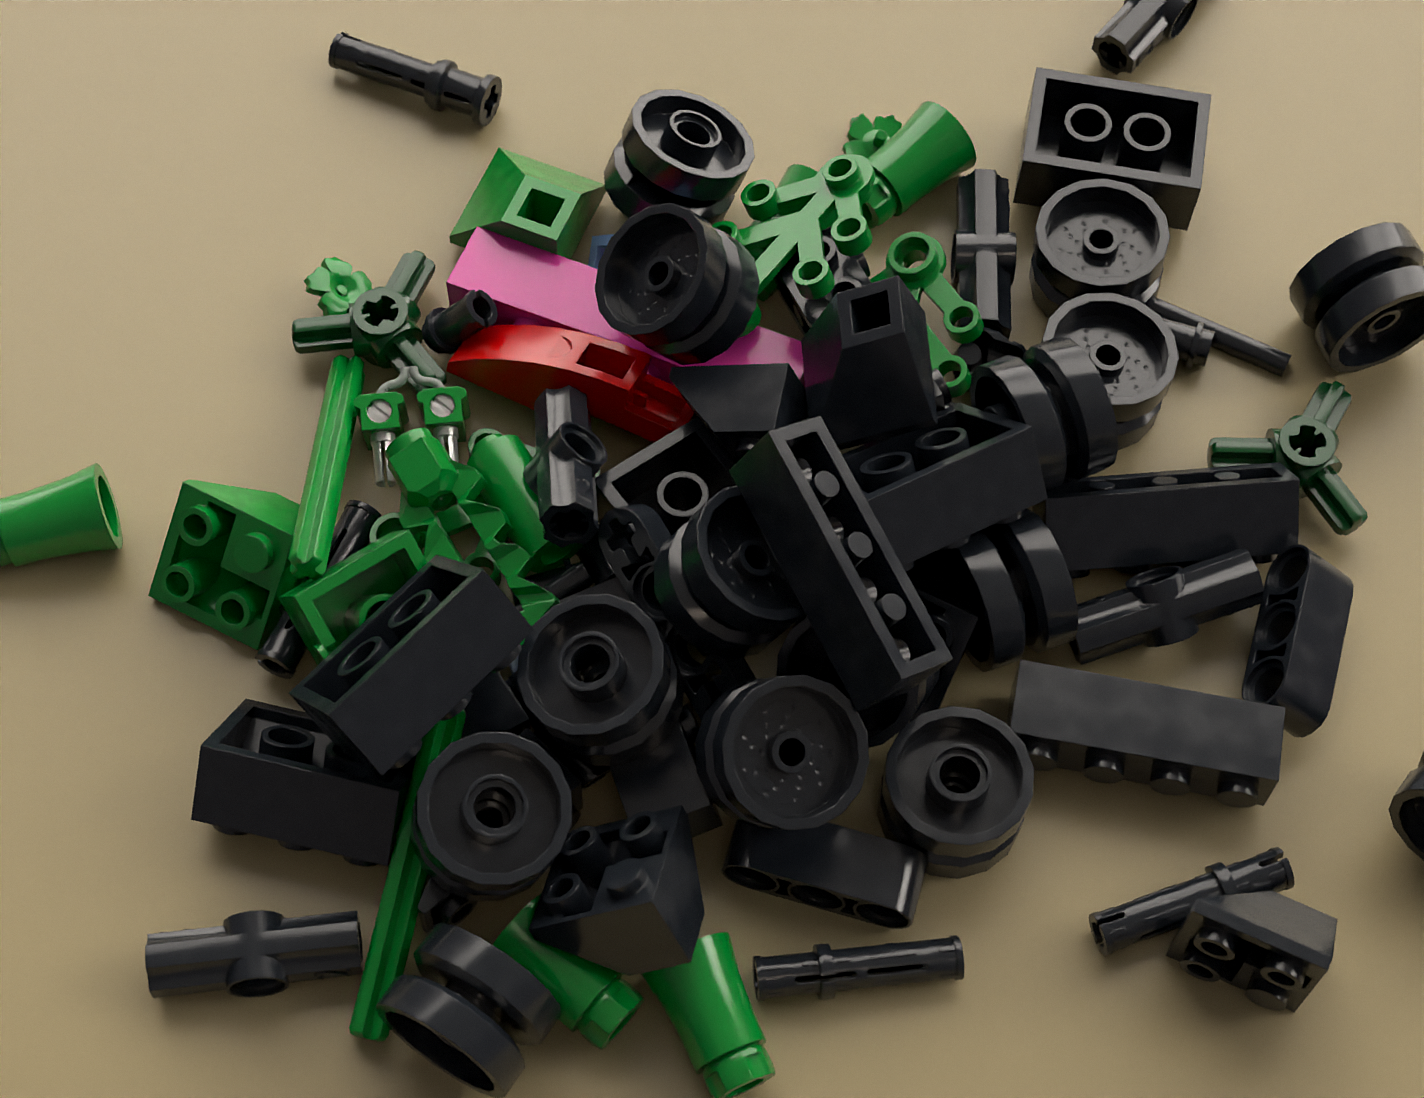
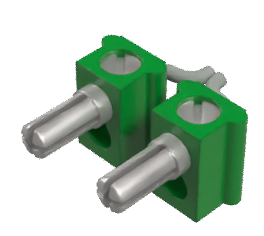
M417 366L401 367L399 377L382 384L376 393L362 394L354 399L353 404L368 451L373 450L375 484L378 487H385L382 449L386 451L389 444L404 433V425L409 422L403 395L397 393V391H388L403 386L409 378V373L415 383L421 386L433 387L422 389V391L417 393L422 420L425 422V427L430 430L435 439L440 440L444 448L445 443H448L450 457L453 461L459 462L457 442H467L465 420L471 416L465 388L460 386L445 387L436 378L421 376ZM386 458L387 481L389 487H392L397 482L387 466L388 460Z

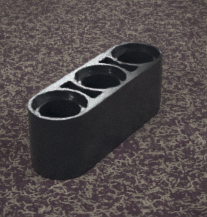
M1302 544L1292 545L1284 549L1270 565L1264 585V603L1260 604L1242 685L1243 700L1285 707L1284 730L1294 737H1305L1312 734L1328 716L1354 588L1351 579Z
M736 820L721 871L730 881L755 891L892 929L909 928L913 923L929 862L928 858L914 847L829 822L817 828L781 830L759 828Z

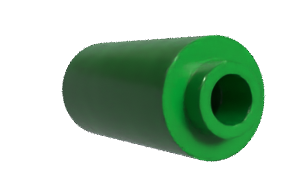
M512 434L489 435L481 439L472 448L471 457L466 464L476 468L487 481L480 494L488 505L498 507L507 514L512 526L507 535L513 544H517L525 549L536 561L531 571L540 573L562 565L563 560L573 557L583 544H569L561 548L543 538V524L539 521L538 496L529 488L523 475L524 468L533 457L518 436Z

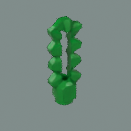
M416 428L407 431L389 444L385 451V457L388 460L387 466L401 490L399 521L405 530H410L411 534L427 531L424 546V557L427 562L435 555H440L465 563L434 512L445 511L456 504L458 500L460 507L481 537L485 548L506 578L507 584L520 601L523 611L520 613L531 626L534 625L553 606L561 603L553 593L525 580L526 575L536 563L535 559L525 549L513 543H500L512 529L507 514L502 509L474 501L487 484L484 476L476 468L453 461L440 440L435 439L427 428Z

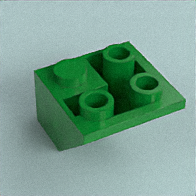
M498 148L449 236L450 243L465 248L478 226L571 259L606 193L605 184Z
M191 479L184 481L148 596L255 650L261 649L282 615L279 609L281 602L278 597L299 586L304 577L298 579L291 574V562L288 559L300 504L274 492Z

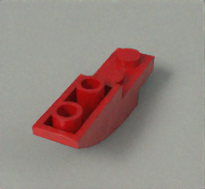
M493 325L484 328L463 341L447 364V372L534 410V402L546 388L560 389L570 385L586 394L587 409L590 411L591 416L611 423L653 443L697 417L674 385L647 374L652 355L587 333L537 325Z

